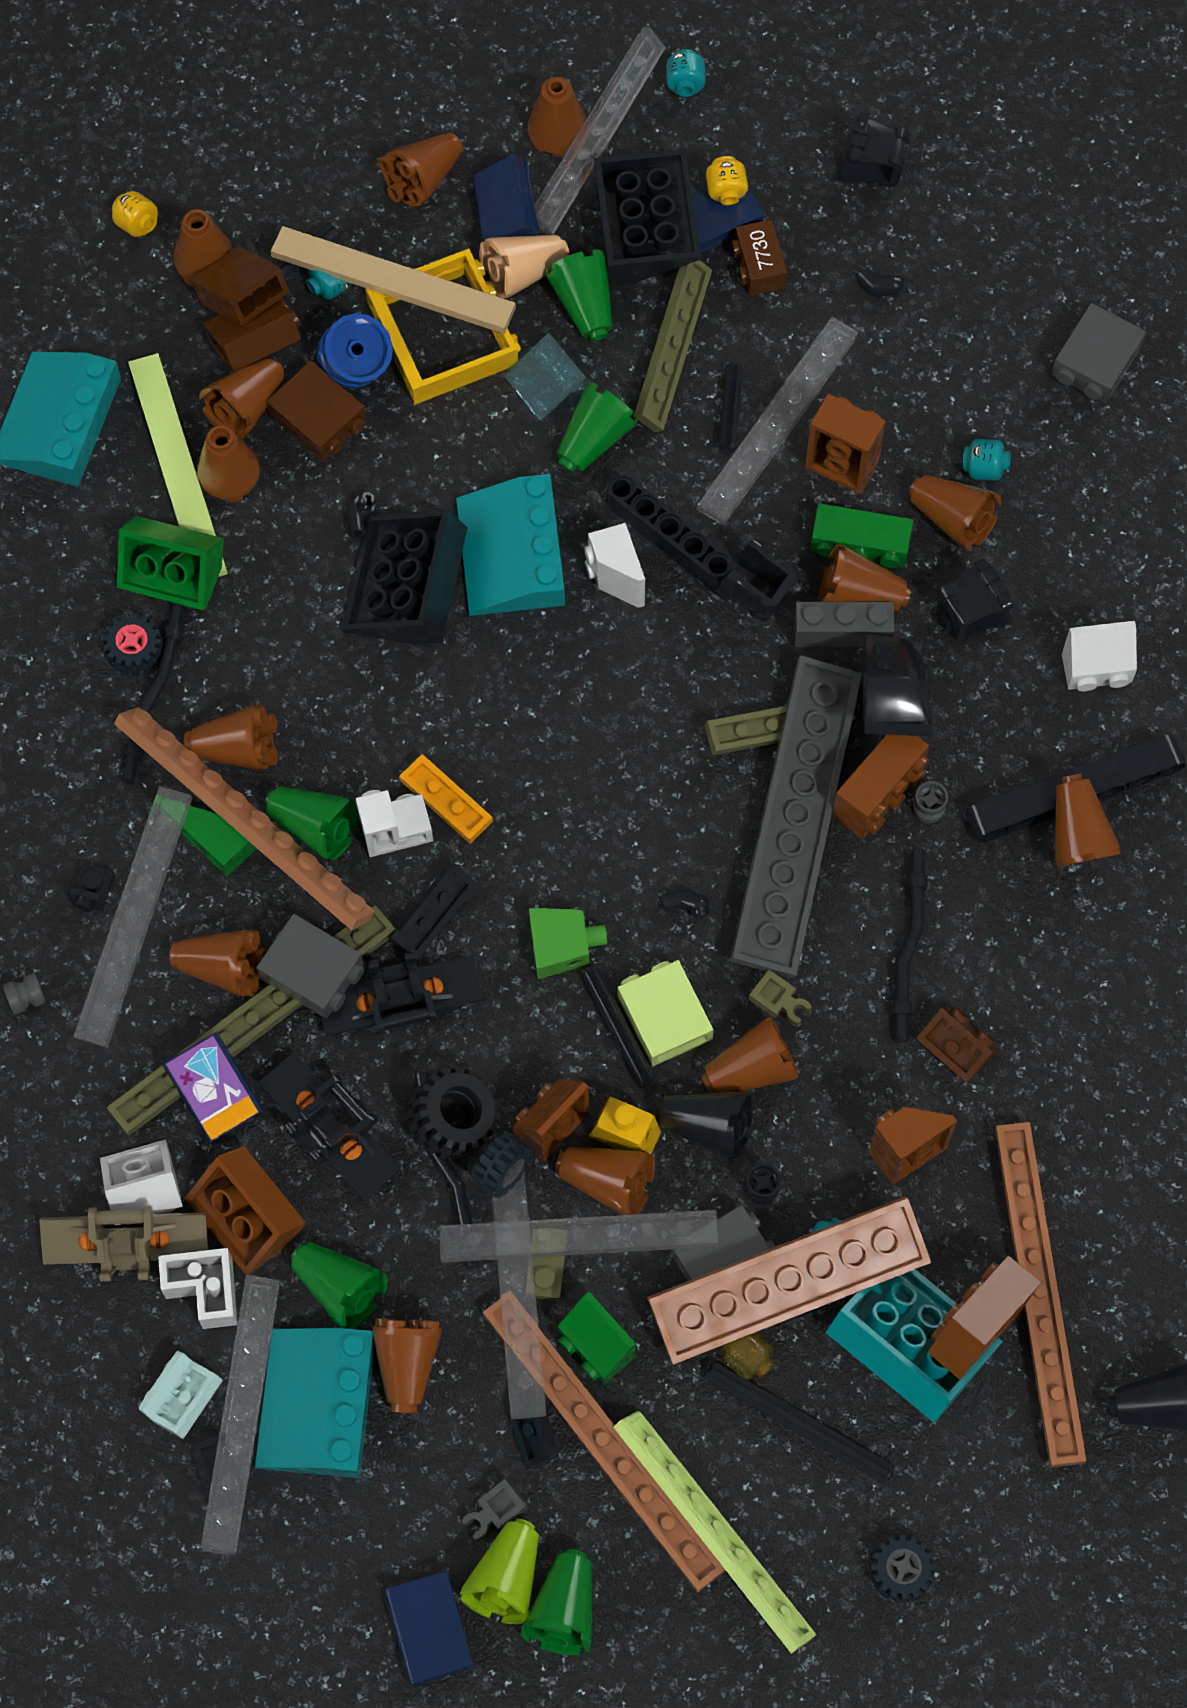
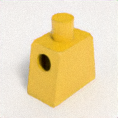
M609 1097L602 1106L588 1137L614 1149L646 1151L652 1154L660 1137L661 1130L655 1116L614 1097Z

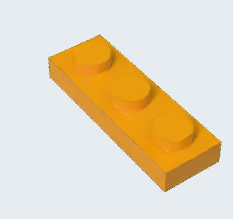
M423 754L399 776L400 781L415 795L422 794L424 803L470 844L493 822V817Z

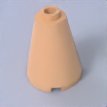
M557 235L490 237L485 239V242H481L479 250L480 262L483 265L484 271H488L491 279L486 284L491 283L496 296L503 299L511 297L545 277L546 269L553 271L551 264L569 256L567 243Z

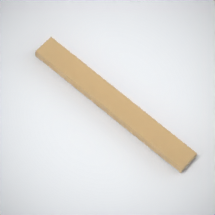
M282 226L271 249V256L273 258L310 270H319L334 278L505 334L516 309L515 302Z

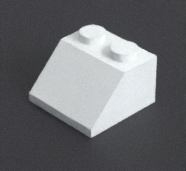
M626 523L588 533V546L584 547L587 560L584 563L589 579L595 578L598 589L638 608L645 606V577Z
M1135 621L1070 628L1062 652L1068 690L1090 691L1097 686L1105 685L1119 688L1133 681L1137 671Z
M166 1139L100 1158L104 1190L111 1210L144 1209V1206H152L155 1214H167L175 1208L182 1207L180 1190Z

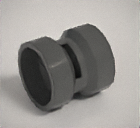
M935 781L922 783L918 787L913 801V812L918 820L924 823H934L943 817L948 802L946 788Z
M34 972L24 976L22 983L20 981L17 983L10 981L3 984L4 992L14 1015L24 1012L25 1008L31 1003L36 1007L46 1003Z

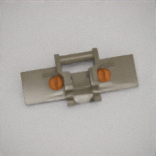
M144 1206V1209L106 1211H97L96 1207L88 1208V1216L40 1218L39 1220L43 1265L101 1263L100 1282L111 1281L112 1275L116 1270H138V1280H149L151 1261H159L158 1256L209 1250L206 1212L155 1214L152 1206ZM144 1223V1227L105 1229L102 1226L105 1224Z

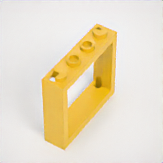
M470 249L415 269L448 281L466 275L472 289L496 296L492 284L485 283L483 278L485 271L482 263L478 259L474 260ZM366 288L369 308L374 318L380 321L389 332L393 345L392 357L414 404L421 403L518 365V352L521 351L516 334L510 335L508 328L505 334L492 330L501 348L500 351L422 380L387 306L400 299Z

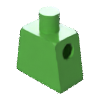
M529 909L537 979L586 966L589 964L588 947L607 945L605 925L585 927L582 910Z

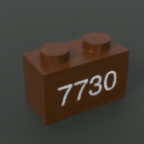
M772 220L736 227L735 240H731V249L734 259L739 258L741 266L738 267L741 285H747L750 296L785 289L787 270Z

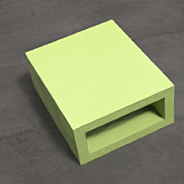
M679 960L673 963L669 961L661 962L651 969L652 972L641 977L638 974L632 975L623 980L621 986L618 987V999L651 1067L713 1040V1028Z

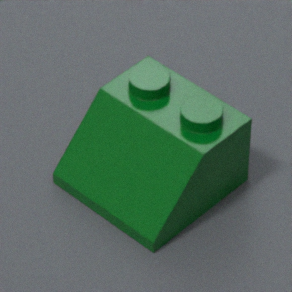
M590 1292L581 1298L558 1325V1334L561 1336L557 1339L559 1344L569 1355L575 1352L584 1362L580 1365L592 1381L598 1378L605 1385L635 1358L636 1343Z

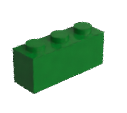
M818 503L810 551L817 552V554L823 557H829L834 546L841 544L872 562L880 563L884 567H905L913 519Z

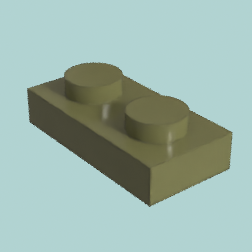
M534 1227L525 1297L560 1301L568 1231Z

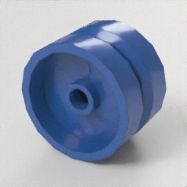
M354 313L341 317L323 333L318 342L316 357L319 368L340 386L347 389H357L367 386L386 371L392 360L393 345L389 332L380 321L369 315ZM352 348L358 351L356 355L352 352Z

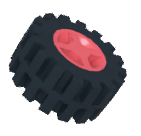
M132 613V617L128 618L127 614L121 615L122 620L119 621L115 618L112 620L113 626L108 625L105 629L106 635H103V647L106 657L115 670L118 672L122 670V673L129 676V673L133 672L134 676H138L141 670L146 674L150 671L149 667L153 666L155 668L158 665L157 659L161 658L163 649L161 634L153 620L150 622L147 616L143 615L139 618L138 613Z

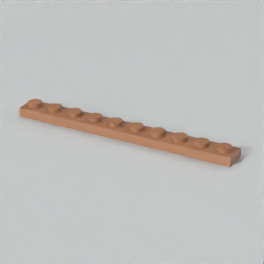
M137 707L118 715L114 724L350 930L371 920L375 911L366 904L361 896L353 893L342 883L338 876L330 873L323 867L315 856L306 852L294 842L288 833L279 829L270 821L265 813L249 803L242 793L234 790L227 784L219 773L205 765L196 753L182 745L170 731L165 730L153 720L147 711Z
M1030 1122L998 1125L995 1127V1135L1016 1262L1041 1282L1024 1306L1049 1465L1051 1468L1085 1464L1086 1455Z
M511 1291L483 1311V1316L696 1592H700L726 1571L613 1428L615 1425Z

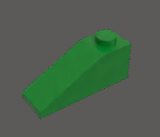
M158 797L155 800L158 812L226 877L255 851L254 845L217 813L163 797Z

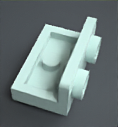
M177 1351L165 1365L163 1372L153 1387L146 1393L144 1400L139 1406V1410L157 1425L184 1439L223 1380L215 1373L193 1362L184 1353Z

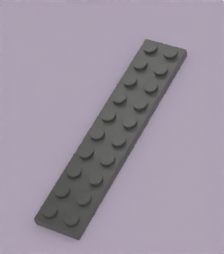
M801 655L797 659L730 956L731 962L766 972L771 970L777 975L794 979L797 975L862 673Z

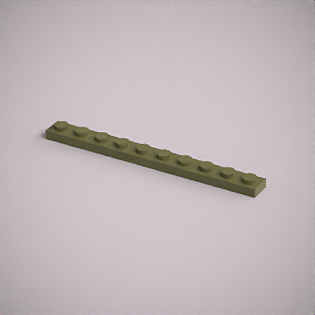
M376 905L372 907L375 913L369 922L353 930L345 927L333 936L335 939L362 955V959L388 941L396 930ZM268 985L181 1052L217 1031L225 1045L228 1046L230 1054L234 1057L303 1004L275 987ZM161 1066L106 1108L129 1137L181 1096L164 1067Z

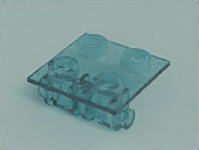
M550 333L545 335L504 374L505 378L540 421L569 394L573 393L575 396H578L585 389L583 383L586 377Z

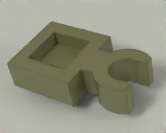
M771 970L766 972L749 994V1000L775 1018L781 1011L786 1013L788 1022L796 1027L800 1026L801 1019L795 1016L794 1010L800 1008L809 1014L812 1008L807 1000L801 998L794 999L792 996L795 994L796 988Z

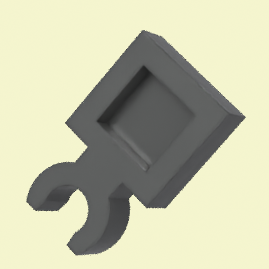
M503 1479L477 1500L483 1509L479 1513L471 1512L463 1518L462 1523L468 1526L474 1520H478L481 1528L473 1535V1538L475 1540H482L489 1534L490 1526L493 1523L498 1529L502 1530L507 1522H512L529 1507L509 1480Z

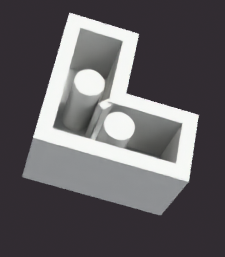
M371 790L364 793L362 797L356 798L359 819L369 857L433 841L432 829L422 794L416 796L414 794H404L399 796L396 801L391 802L388 790L382 792L380 790Z
M228 1248L158 1256L161 1291L166 1299L197 1296L198 1320L203 1329L238 1325L233 1261Z

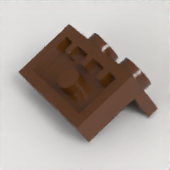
M955 1006L952 1009L950 1007H943L916 1039L968 1083L989 1058L994 1056L999 1050L993 1046L995 1040L982 1029L976 1031L967 1023L970 1018L962 1010Z

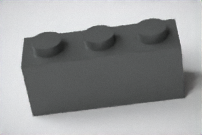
M796 602L794 616L795 647H864L865 635L894 637V602Z

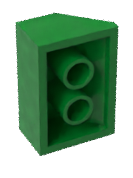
M136 516L119 529L117 588L205 610L222 569L224 538Z

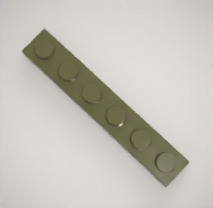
M700 260L679 267L633 416L638 417L639 421L653 432L664 430L712 273V269Z

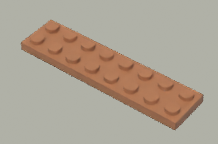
M904 1196L651 1295L647 1299L672 1364H676L930 1264L931 1260L910 1202Z

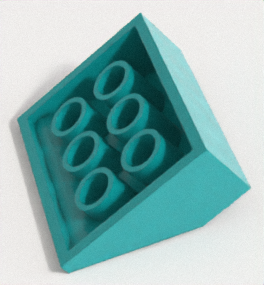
M32 352L0 430V465L79 486L121 381L117 362L89 353Z
M550 474L517 477L456 498L458 518L468 527L462 554L469 616L565 606V590Z
M916 1269L857 1292L840 1310L826 1331L831 1338L933 1423L947 1410L1003 1342L1000 1338H997L959 1380L928 1353L935 1342L931 1335L944 1321L943 1318L956 1302Z
M345 1328L272 1329L255 1469L360 1478L375 1353L373 1331Z

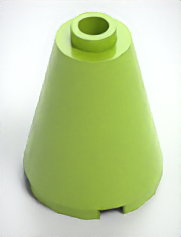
M515 1519L514 1522H507L461 1588V1601L471 1610L489 1619L492 1612L503 1616L501 1622L506 1624L518 1625L524 1622L530 1608L539 1534L534 1530L535 1526L532 1523L523 1519Z

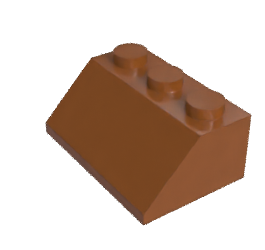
M903 1107L896 1113L891 1109L876 1120L878 1125L874 1129L869 1155L893 1186L948 1148L957 1120L953 1115Z
M245 1146L217 1156L185 1197V1200L196 1213L206 1212L208 1229L223 1248L229 1249L232 1259L246 1276L252 1274L288 1246L306 1225L303 1218Z

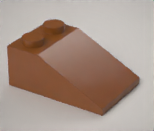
M558 1079L553 1086L550 1083L547 1084L536 1096L538 1101L530 1110L524 1108L513 1120L515 1124L513 1126V1135L532 1148L533 1154L541 1162L544 1163L589 1116V1086L584 1082Z

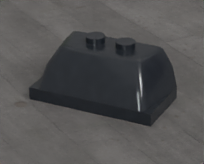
M865 635L861 669L864 733L931 737L932 715L928 671L921 654L906 639Z

